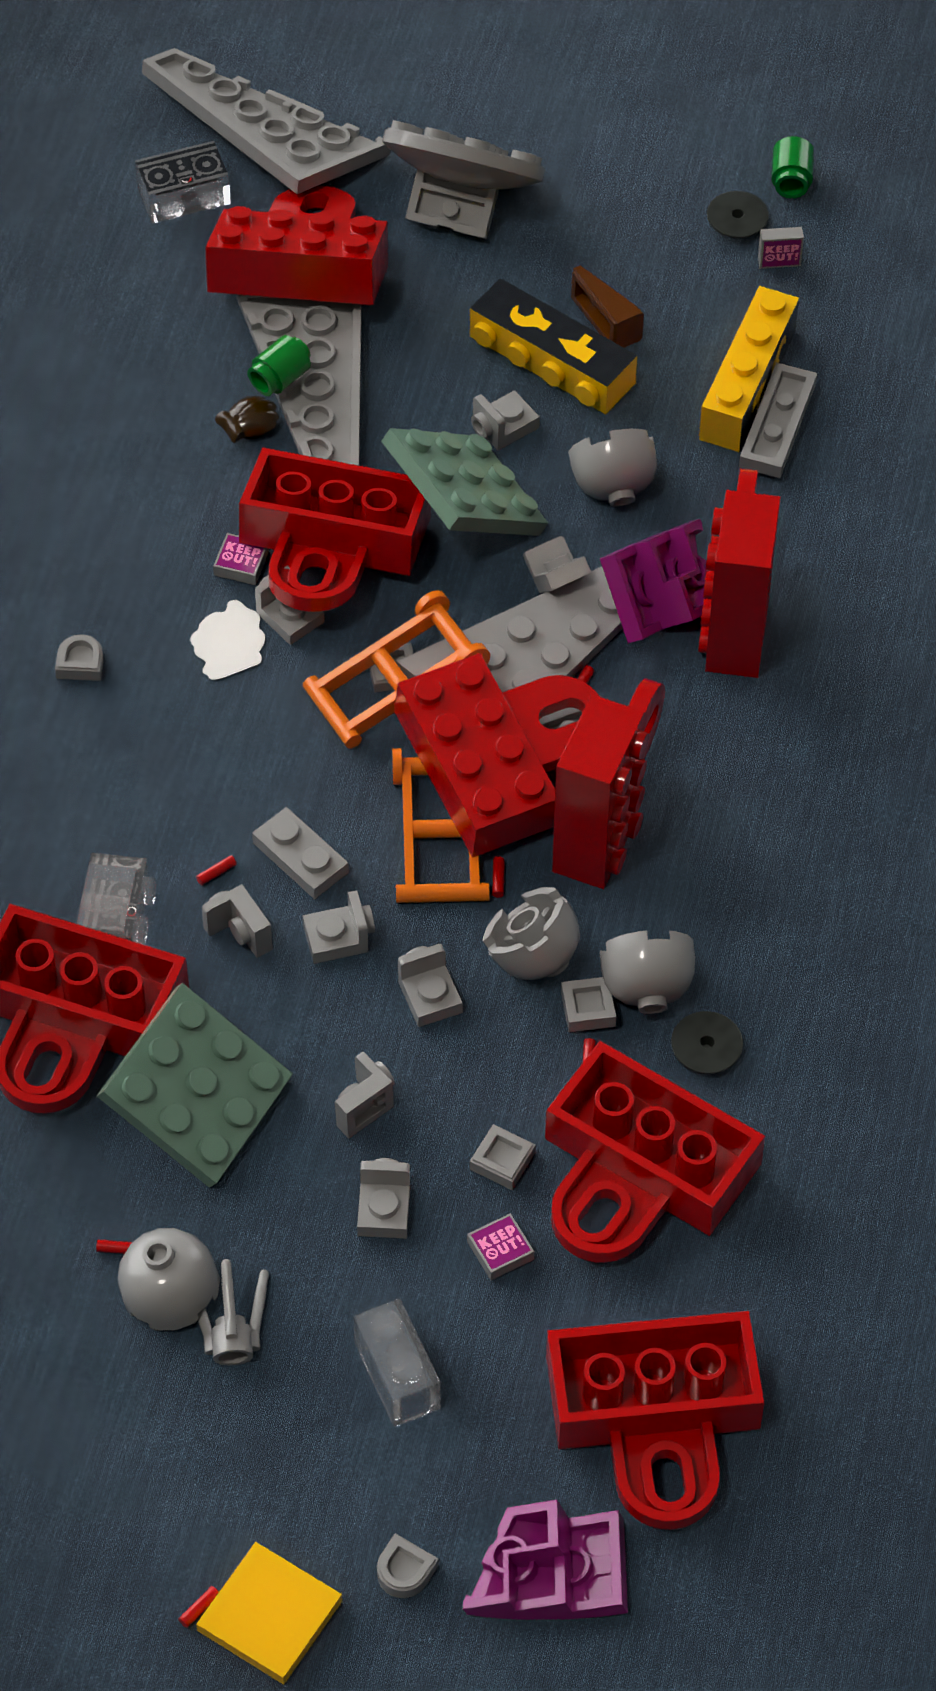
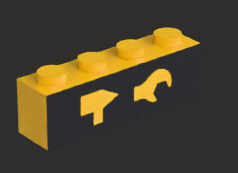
M501 278L470 308V337L475 339L478 344L491 348L508 358L514 365L524 367L543 378L549 385L559 387L573 395L586 406H592L600 412L607 414L636 384V354Z
M762 286L758 287L702 404L699 440L733 451H740L753 424L776 362L781 364L796 332L799 297Z

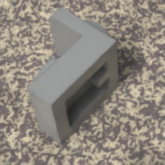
M515 390L492 403L482 394L473 398L472 426L477 435L486 438L497 451L539 429L540 417Z
M562 536L527 550L523 554L539 593L552 591L592 573L585 556L573 559L565 538Z
M268 575L255 588L256 612L289 645H292L324 623L323 611H301L281 603L270 590Z
M242 884L230 891H221L215 894L207 903L203 904V926L209 936L230 927L236 941L241 946L247 944L256 958L273 950L271 924Z
M357 890L348 892V906L302 915L303 927L313 964L368 952V934L375 932L374 919L370 905L361 906Z
M442 944L430 947H416L406 953V955L398 958V983L418 1027L463 1013V1003L446 967V952Z
M361 1052L355 1057L356 1079L359 1083H353L346 1087L338 1099L335 1100L336 1125L348 1139L394 1107L393 1085L395 1082L392 1074L382 1062L377 1061L374 1063L365 1052Z
M391 1158L362 1161L357 1223L358 1236L407 1239L410 1164L401 1163Z

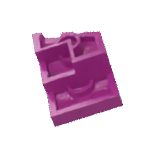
M701 519L666 530L600 558L628 643L642 640L664 628L689 622L702 616L703 601L706 599L703 598L707 570L706 560L697 553L696 535L703 531Z
M558 1500L508 1507L498 1526L497 1539L489 1546L481 1562L484 1570L472 1595H466L463 1601V1610L467 1615L514 1620L580 1619L628 1613L624 1518L619 1510L568 1518Z

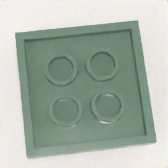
M390 428L381 442L449 530L540 536L547 526V520L537 509V502L521 489L514 480V473L499 461L492 452L491 444L482 436L477 434H451L446 431L440 433L418 429Z
M181 983L170 994L97 1097L205 1185L211 1187L217 1184L293 1073L190 988Z

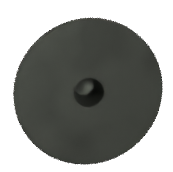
M744 191L722 193L710 202L707 209V219L712 228L720 234L732 238H746L759 233L760 229H764L769 218L766 204L759 197Z
M701 1011L692 1013L679 1021L672 1033L671 1046L677 1060L687 1069L701 1074H715L729 1069L737 1062L742 1053L743 1038L737 1025L728 1017L716 1012Z

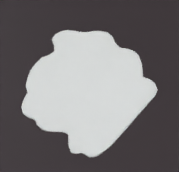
M231 600L228 602L224 612H214L208 615L199 624L198 630L191 635L190 641L194 646L195 655L206 662L202 672L208 675L209 679L225 678L261 663L262 656L259 651L265 642V634L259 629L260 616L256 611L247 608L238 600Z

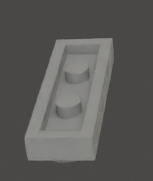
M776 362L741 452L740 468L758 470L759 473L781 478L814 391L817 373Z

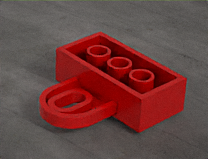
M316 186L299 194L289 189L274 199L268 212L252 211L250 208L243 206L223 209L205 246L207 292L373 305L388 269V221L375 220L370 216L356 217L354 198L341 189L329 186ZM311 208H323V209H324L323 211L318 212V213H306V212H305V211H307L308 209H311Z
M262 447L239 502V543L274 549L269 562L268 581L272 594L281 603L301 611H327L343 605L354 595L365 567L410 576L430 522L431 506L406 474ZM309 567L325 569L326 573L322 582L315 586H306L299 583L305 569Z
M740 468L737 491L726 490L723 508L714 507L711 534L719 536H712L711 543L708 546L706 570L708 571H706L703 598L706 599L703 601L698 653H706V672L758 678L781 496L756 493L758 470Z
M481 653L397 683L394 712L472 858L554 827L555 788L546 772L556 769L578 721L557 729H549L544 727L539 720L546 715L565 708H576L583 712L591 694L599 696L590 685L570 676L553 675L502 692Z
M644 678L635 690L628 706L591 694L556 766L552 872L603 890L611 873L615 875L620 873L627 853V849L624 848L628 838L635 839L637 837L643 820V813L638 812L644 798L645 787L640 786L647 767L645 757L652 744L663 709L665 698L664 684Z
M9 903L0 921V1017L13 1020L0 1045V1089L5 1097L15 1106L34 1113L57 1112L76 1103L88 1090L106 1050L126 1056L173 990L181 983L189 988L186 958ZM46 1051L59 1053L62 1057L48 1083L41 1086H33L26 1082L36 1058L41 1053Z
M599 1041L546 1110L545 1140L579 1159L560 1183L554 1194L551 1208V1223L554 1234L568 1252L578 1258L591 1262H612L630 1255L642 1244L665 1211L710 1236L761 1166L765 1135L604 1042ZM603 1198L614 1200L620 1208L605 1229L598 1233H588L579 1226L580 1221L597 1200Z
M749 1311L547 1330L546 1361L558 1449L610 1444L619 1499L625 1509L635 1519L645 1525L666 1530L679 1529L694 1524L704 1517L715 1502L719 1486L720 1472L714 1434L761 1428L764 1397ZM659 1459H672L681 1469L684 1495L677 1501H664L655 1492L651 1466Z

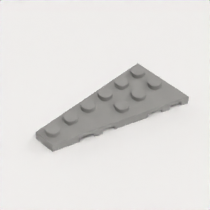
M176 48L143 60L142 74L296 194L390 155L391 150L382 142V137H378L375 141L359 135V127L349 123L338 126L324 120V112L271 89L266 94L250 88V80L240 76L234 79L226 78L215 73V65Z
M236 294L237 301L259 354L282 335L301 339L310 350V369L284 391L275 394L299 454L359 465L362 304Z
M602 566L591 571L592 573L557 589L545 592L462 631L472 644L482 643L489 650L491 657L487 666L502 692L547 676L564 675L574 677L623 629ZM444 639L400 659L396 663L407 678L410 679L422 674L455 651L447 640Z

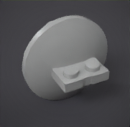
M395 120L392 121L391 128H387L384 131L382 142L402 160L417 169L405 217L408 220L436 227L441 225L453 228V231L487 239L499 190L529 186L543 182L546 169L541 166L542 158L537 157V155L512 150L510 157L508 156L509 151L490 144V142L466 137L463 140L449 132L429 127L425 128L423 135L424 129Z

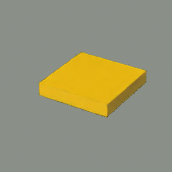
M255 1542L197 1622V1631L284 1685L342 1603V1594Z

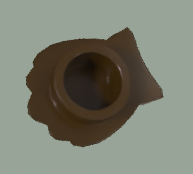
M247 396L235 403L228 412L221 411L215 417V422L224 429L235 444L243 438L255 439L276 427L279 415L276 412L277 407L273 401L265 400L261 396Z

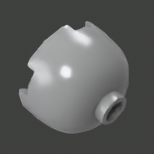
M644 429L609 431L611 438L609 440L591 445L590 438L588 437L574 444L568 451L573 474L582 491L594 499L609 501L610 505L615 507L628 505L634 502L635 495L644 491L654 479L657 469L656 450L653 436L648 438V433Z
M541 887L522 894L521 897L525 903L516 907L508 915L501 909L488 924L483 936V942L487 946L491 958L508 974L521 980L553 977L563 972L574 955L580 939L578 920L567 899L562 897L554 887Z
M638 931L605 942L606 951L600 950L599 952L601 972L606 987L615 998L626 1005L638 1007L641 1013L654 1014L665 1011L668 1003L676 1001L689 989L694 977V941L688 934L669 931L670 939L648 940L647 931Z
M158 1228L142 1234L130 1244L120 1261L118 1287L125 1307L131 1316L134 1315L137 1319L148 1323L151 1329L177 1330L194 1324L199 1320L198 1313L207 1307L211 1298L215 1301L218 1296L220 1277L211 1252L195 1235L180 1229Z

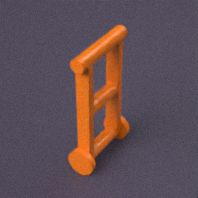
M436 590L427 593L417 602L415 617L320 679L317 676H310L303 682V688L348 749L355 748L360 744L362 740L361 734L395 713L397 683L408 678L390 654L435 625L455 652L423 673L481 653L486 664L489 663L491 654L482 643L472 644L447 612L450 607V600L444 592ZM375 664L394 689V692L349 721L330 693Z
M392 748L393 785H402L405 884H396V903L489 901V882L480 883L479 855L472 858L469 853L470 883H414L413 838H458L461 836L452 819L413 820L411 775L428 774L419 757H402L401 748Z

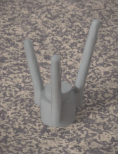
M224 1259L221 1262L224 1316L215 1320L216 1326L212 1328L206 1308L198 1313V1323L204 1337L205 1354L213 1355L215 1363L229 1366L244 1364L253 1358V1351L260 1350L259 1332L269 1272L264 1269L259 1273L250 1324L248 1325L246 1324L245 1317L235 1313L231 1261Z

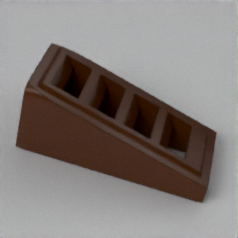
M581 265L573 268L571 298L599 334L623 348L640 341L643 337L644 313L631 301Z

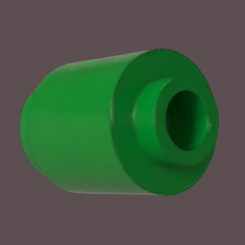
M791 136L779 140L774 145L771 180L777 193L785 198L803 196L812 184L814 148L806 139Z
M282 335L252 360V366L247 370L251 384L264 396L281 393L310 369V350L301 339Z

